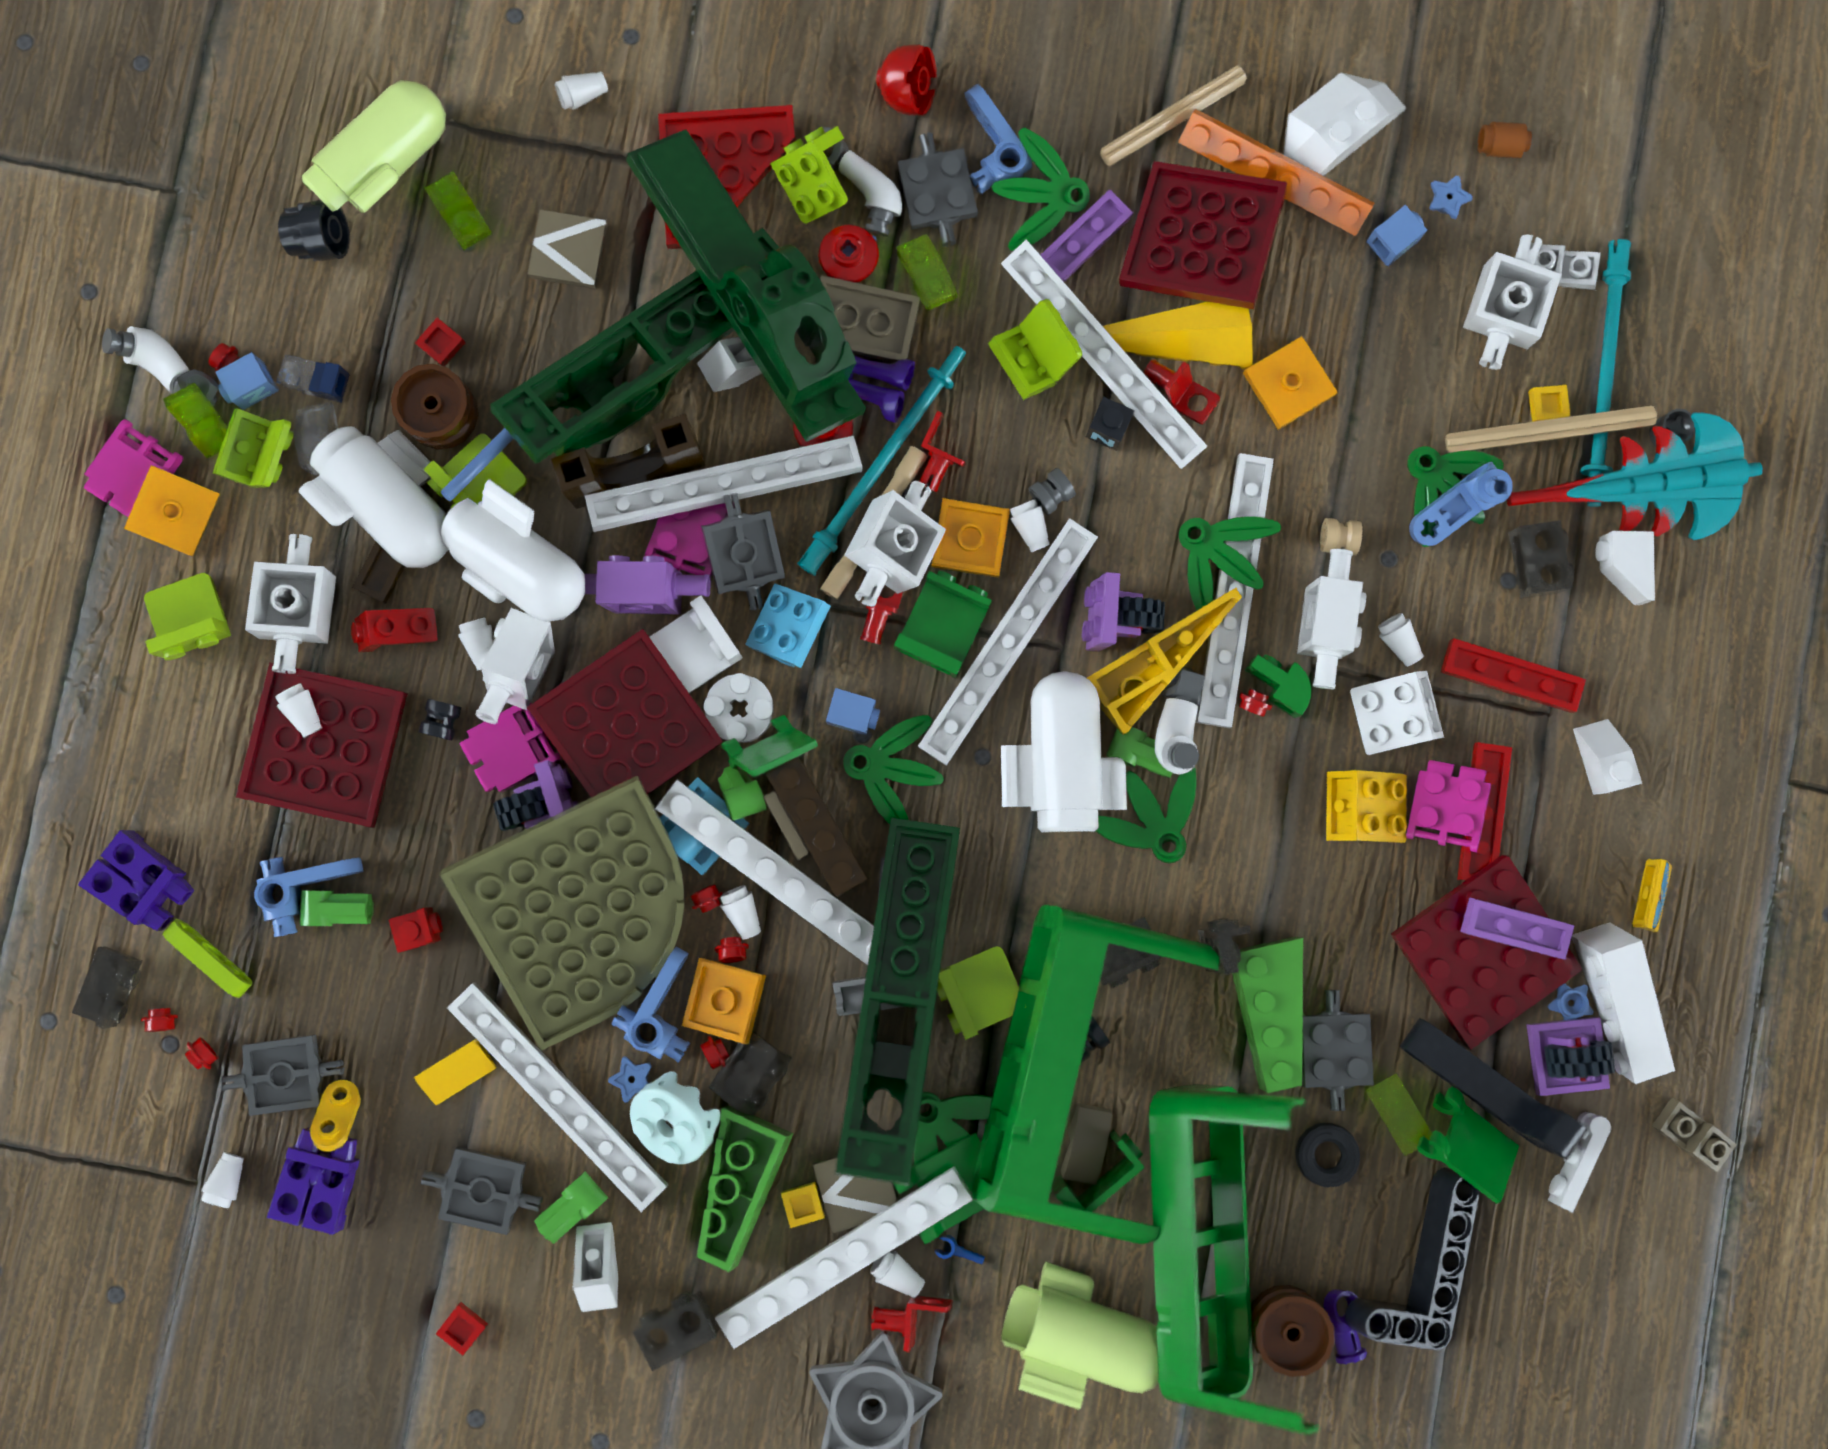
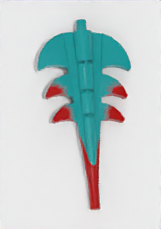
M1694 412L1691 414V419L1695 427V444L1692 452L1689 454L1678 435L1671 430L1655 425L1652 428L1656 439V454L1653 462L1648 463V457L1644 449L1637 442L1622 436L1620 438L1623 453L1621 470L1542 489L1511 492L1506 502L1508 506L1540 502H1621L1622 519L1619 531H1631L1643 519L1648 502H1653L1655 506V520L1651 532H1654V536L1658 537L1669 531L1679 522L1685 511L1687 501H1691L1694 509V519L1688 536L1692 540H1697L1716 533L1730 522L1741 504L1743 485L1748 482L1749 477L1760 476L1763 472V467L1760 462L1748 463L1744 459V443L1741 435L1730 422L1716 415Z

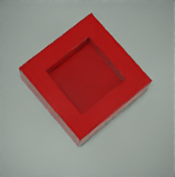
M438 317L415 342L419 348L444 367L466 343L463 338Z
M460 1302L435 1334L464 1356L487 1327L488 1323Z

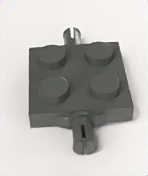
M925 133L919 136L923 154L916 158L898 161L911 230L924 227L939 228L942 246L948 247V238L950 246L956 244L952 225L960 220L977 217L978 214L964 148L946 152L936 151L933 133H927V141Z
M738 493L727 494L723 498L728 516L718 522L701 526L718 594L734 590L746 591L749 609L757 610L756 605L761 609L764 605L759 588L770 581L785 578L771 512L767 509L751 514L741 512Z
M1325 990L1326 1011L1316 1015H1304L1302 1029V1087H1324L1329 1089L1331 1111L1346 1110L1344 1089L1360 1085H1374L1370 1014H1349L1340 1011V990Z
M317 1034L242 1045L244 1064L241 1074L221 1076L220 1083L234 1081V1083L223 1084L220 1087L222 1091L243 1088L248 1099L249 1116L318 1107L323 1095L322 1082L324 1077L343 1075L344 1068H330L343 1066L344 1062L340 1059L322 1063L318 1053Z
M463 1147L455 1148L451 1167L445 1175L425 1170L422 1176L424 1178L421 1180V1185L441 1188L442 1204L438 1219L504 1235L510 1233L514 1214L519 1207L539 1212L543 1197L523 1193L522 1180L526 1162Z

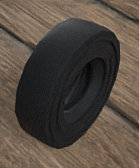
M1318 1123L1306 1129L1299 1137L1295 1149L1296 1163L1301 1173L1313 1184L1322 1187H1338L1348 1182L1357 1172L1360 1163L1359 1146L1354 1136L1342 1126L1333 1123ZM1323 1142H1334L1340 1149V1160L1332 1168H1322L1315 1160V1150Z

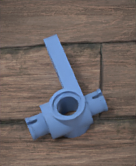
M978 84L965 92L966 101L975 117L996 145L994 152L980 161L982 169L970 175L974 187L978 185L977 191L983 194L997 181L1023 178L1024 173L1033 168V164L1019 138L985 90ZM1011 158L1018 164L1014 167H1007L1001 161Z
M1493 462L1480 466L1413 517L1409 526L1412 539L1418 544L1426 546L1440 543L1482 510L1490 509L1504 502L1512 492L1513 484L1511 477L1505 471L1497 469ZM1424 520L1426 522H1435L1436 525L1432 528L1435 533L1433 536L1421 534V531L1424 529L1422 524Z
M283 857L272 858L269 861H260L263 878L256 880L257 886L254 897L258 906L262 908L264 922L272 921L274 937L298 933L294 916L300 915L298 903L301 898L300 886L364 872L361 858L346 859L285 873ZM276 885H280L284 892V896L279 903L272 896Z
M677 946L666 960L638 1012L635 1013L622 1005L617 1013L619 1016L614 1018L612 1025L625 1031L624 1039L630 1042L637 1050L646 1051L660 1060L666 1054L679 1063L685 1054L683 1052L688 1049L690 1042H686L676 1036L678 1028L667 1023L661 1016L656 1014L689 954ZM643 1023H650L655 1027L656 1038L654 1041H645L640 1036L639 1030Z

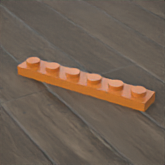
M1197 109L1193 111L1178 141L1183 146L1237 174L1287 182L1286 200L1354 236L1358 234L1374 206V202Z

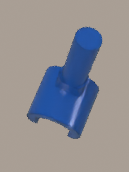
M951 1235L940 1237L941 1240L948 1241L952 1247L951 1252L948 1253L936 1249L935 1253L940 1258L947 1259L955 1255L981 1265L983 1264L985 1256L957 1245L956 1239Z

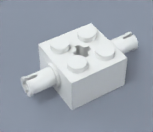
M1522 235L1515 258L1496 252L1483 266L1463 328L1488 336L1482 358L1479 361L1483 367H1486L1487 363L1490 362L1489 369H1501L1508 343L1528 349L1542 336L1562 274L1534 265L1539 248L1543 242L1539 237H1536L1534 243H1531L1534 235Z
M913 481L905 498L892 490L873 499L844 555L867 572L859 590L855 594L858 601L864 596L862 604L875 606L884 585L897 594L919 586L946 531L945 528L921 511L931 494L929 487H926L924 492H922L925 486L924 483Z
M296 534L289 535L286 564L254 562L245 630L258 639L276 641L272 671L286 674V671H288V674L296 673L298 644L302 642L328 644L336 576L323 566L308 565L312 538L306 535L299 534V538H297Z
M1331 549L1328 577L1320 576L1305 588L1297 654L1317 657L1313 687L1321 689H1335L1338 659H1342V657L1354 652V648L1359 647L1362 636V628L1357 627L1359 613H1363L1365 609L1366 593L1362 592L1363 582L1349 580L1353 552L1345 549Z
M513 608L510 609L506 619L501 618L494 632L496 639L491 648L487 647L483 651L479 662V667H481L483 673V681L487 689V693L479 709L476 711V716L479 719L490 724H497L498 717L505 703L527 710L555 653L550 622L542 621Z

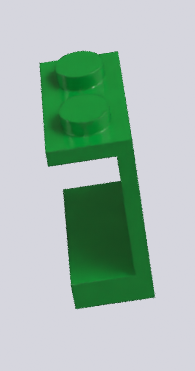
M938 570L937 574L929 571L926 576L925 585L902 633H899L894 644V650L956 679L992 600L987 598L988 593L977 586L969 585L967 589L955 583L957 578L947 572Z
M1113 1129L1109 1135L1126 1156L1099 1178L1096 1185L1092 1184L1081 1195L1077 1196L1062 1176L1059 1175L1053 1180L1051 1188L1062 1205L1094 1212L1145 1168L1139 1161V1158L1144 1154L1126 1133L1120 1137Z

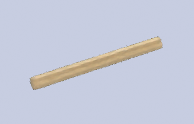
M1650 405L1454 432L1446 435L1445 445L1447 452L1452 453L1649 427L1656 424L1657 413L1654 406Z

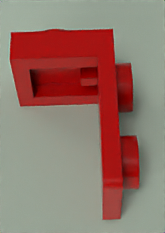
M433 608L366 610L354 619L355 622L351 626L352 640L354 643H357L358 652H372L382 645L433 643L438 640L435 611Z

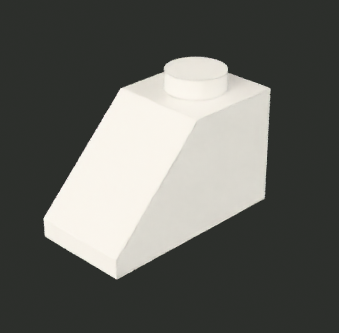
M739 337L718 341L697 363L713 392L738 387L762 373Z
M1611 531L1599 537L1595 555L1597 561H1600V571L1634 605H1643L1654 601V532Z
M1608 719L1573 729L1593 795L1610 793L1642 784L1632 749Z
M612 1222L576 1227L573 1290L582 1312L617 1308L618 1268Z

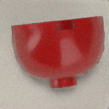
M920 44L899 46L888 54L883 61L882 67L878 69L876 75L877 86L880 88L886 104L898 113L911 116L925 115L931 108L935 89L929 90L930 77L936 78V63L931 48Z

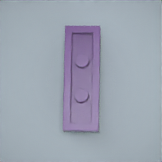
M1108 190L1040 256L1065 282L1132 218L1133 212L1111 190Z
M1469 898L1460 932L1565 960L1574 925Z

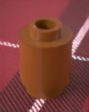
M1492 121L1490 125L1483 124L1478 136V152L1485 153L1488 157L1521 158L1524 152H1528L1530 149L1532 132L1528 131L1525 123Z

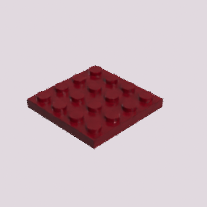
M1154 161L1120 273V286L1254 310L1287 192V182Z
M644 629L527 707L591 798L636 776L640 779L648 795L723 743L719 734Z
M269 662L236 798L375 828L408 693L295 668V674H288V671H286V674L272 671L274 663ZM300 683L305 690L309 689L320 724L323 727L305 738L278 709L277 705L279 703L275 698L276 695Z
M1504 854L1391 933V936L1465 1047L1470 1050L1583 970L1569 948L1564 960L1460 932L1469 898L1549 918L1510 857Z

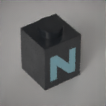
M1103 396L1088 429L1086 438L1116 451L1135 410Z

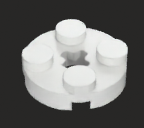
M742 673L723 677L711 687L704 702L706 718L719 736L726 741L735 738L738 743L754 741L762 736L771 725L770 720L773 718L774 711L772 696L766 686L754 677ZM735 700L739 703L745 700L748 703L745 707L747 715L743 718L739 714L733 717L730 713L733 710L731 704Z

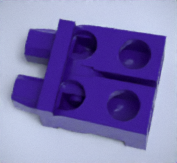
M120 830L100 855L104 859L96 860L78 883V886L120 915L126 917L133 925L145 924L156 931H163L173 920L174 915L161 907L167 898H170L176 904L183 905L195 890L183 879L186 872L157 853L143 841L144 838L134 830Z
M310 1127L304 1128L297 1140V1144L289 1147L287 1150L286 1161L266 1218L297 1226L302 1224L304 1228L332 1235L343 1230L347 1217L345 1211L349 1195L354 1184L356 1170H358L360 1159L354 1158L357 1140L348 1137L345 1144L339 1149L331 1152L322 1151L314 1145L310 1135Z

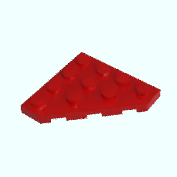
M793 105L658 114L660 140L687 129L736 207L742 203L772 169L770 163L786 154L783 148L795 141ZM665 222L667 248H682Z

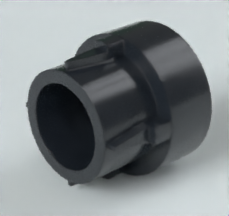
M322 200L298 203L296 207L284 208L285 212L280 215L278 221V233L284 250L290 256H298L299 259L313 258L314 261L342 259L346 256L350 245V232L346 216L341 207L337 211L332 212Z

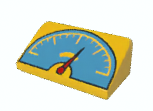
M1648 859L1646 861L1632 923L1633 927L1658 932L1672 865L1667 860Z

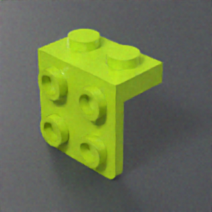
M838 126L827 132L824 131L823 127L814 130L804 136L807 143L804 144L801 138L783 148L786 155L770 163L800 220L805 224L842 207L848 201L846 193L823 152L844 139Z
M1049 299L1041 300L1019 326L994 336L988 343L1023 400L1053 387L1082 357V350L1077 340L1072 336L1060 313Z
M234 409L212 474L251 488L270 487L271 483H276L281 475L282 464L279 463L282 451L288 450L293 439V431L290 430L291 422L285 419L269 421L241 409Z
M479 434L445 466L441 467L434 460L423 469L431 477L427 482L428 485L442 498L443 495L440 491L492 440L486 434ZM501 451L452 500L454 504L450 508H453L457 503L466 498L471 499L478 505L483 500L482 493L488 479L514 496L527 484V478Z
M200 573L149 591L144 596V601L156 637L145 641L148 652L151 655L164 658V660H174L186 655L185 652L214 646L219 643L218 640L231 636L213 579L207 573Z
M998 946L941 969L937 987L941 1002L948 999L952 1007L953 1013L947 1016L955 1035L962 1032L965 1040L978 1035L977 1031L1011 1017L1019 991V986L1005 953Z

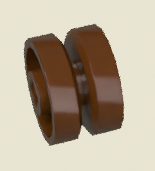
M436 364L417 365L405 372L394 386L391 396L393 415L399 425L423 446L437 450L453 448L466 441L474 431L478 419L477 401L460 377L447 367Z
M1291 1285L1273 1286L1261 1292L1251 1304L1252 1345L1264 1362L1274 1371L1289 1377L1307 1376L1319 1370L1330 1358L1335 1343L1334 1326L1327 1312L1306 1291Z

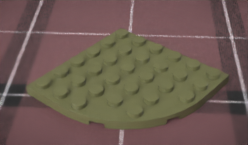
M638 776L440 871L443 882L541 1051L615 1015L622 1005L627 1007L634 1002L654 977L657 978L676 945L682 925L684 887L677 853Z

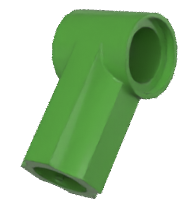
M1134 727L1124 735L1116 728L1106 754L1107 757H1118L1124 760L1125 765L1132 767L1137 765L1163 777L1171 778L1172 773L1164 769L1156 757L1154 739L1147 737L1145 732Z
M730 766L724 768L723 774L718 778V782L732 821L766 810L765 800L757 780L752 781L748 773L738 767L734 769Z
M301 890L300 926L371 924L374 913L372 894H334V891Z
M586 1171L561 1193L562 1196L544 1210L534 1221L538 1231L553 1244L582 1218L585 1220L608 1199V1196Z

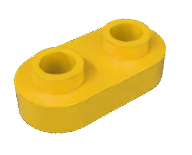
M338 1080L326 1087L312 1121L310 1135L314 1145L322 1151H334L342 1147L351 1131L361 1099L356 1085L348 1080ZM339 1093L347 1094L342 1100L334 1099ZM328 1125L335 1126L334 1130L330 1133L322 1132L323 1128Z

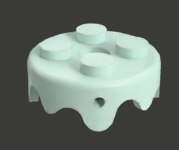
M668 1072L654 1082L647 1083L634 1097L630 1105L632 1129L641 1143L657 1157L669 1163L688 1164L696 1161L713 1144V1135L720 1121V1112L715 1108L704 1111L699 1103L700 1091L698 1088L678 1084L677 1073ZM665 1120L670 1122L674 1128L668 1126Z

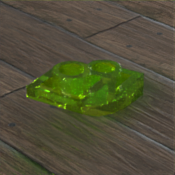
M454 171L425 187L429 197L463 250L468 249L492 234Z
M927 234L896 246L897 256L912 278L913 289L920 297L927 311L958 298V293L952 279Z
M195 383L163 398L168 411L185 428L190 441L206 458L220 452L228 426Z
M1397 1073L1366 1090L1404 1157L1417 1150L1420 1137L1425 1136L1430 1140L1432 1132Z

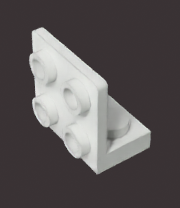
M701 595L690 602L693 609L649 637L689 693L743 658Z
M1427 671L1413 672L1355 687L1350 690L1367 755L1444 738Z

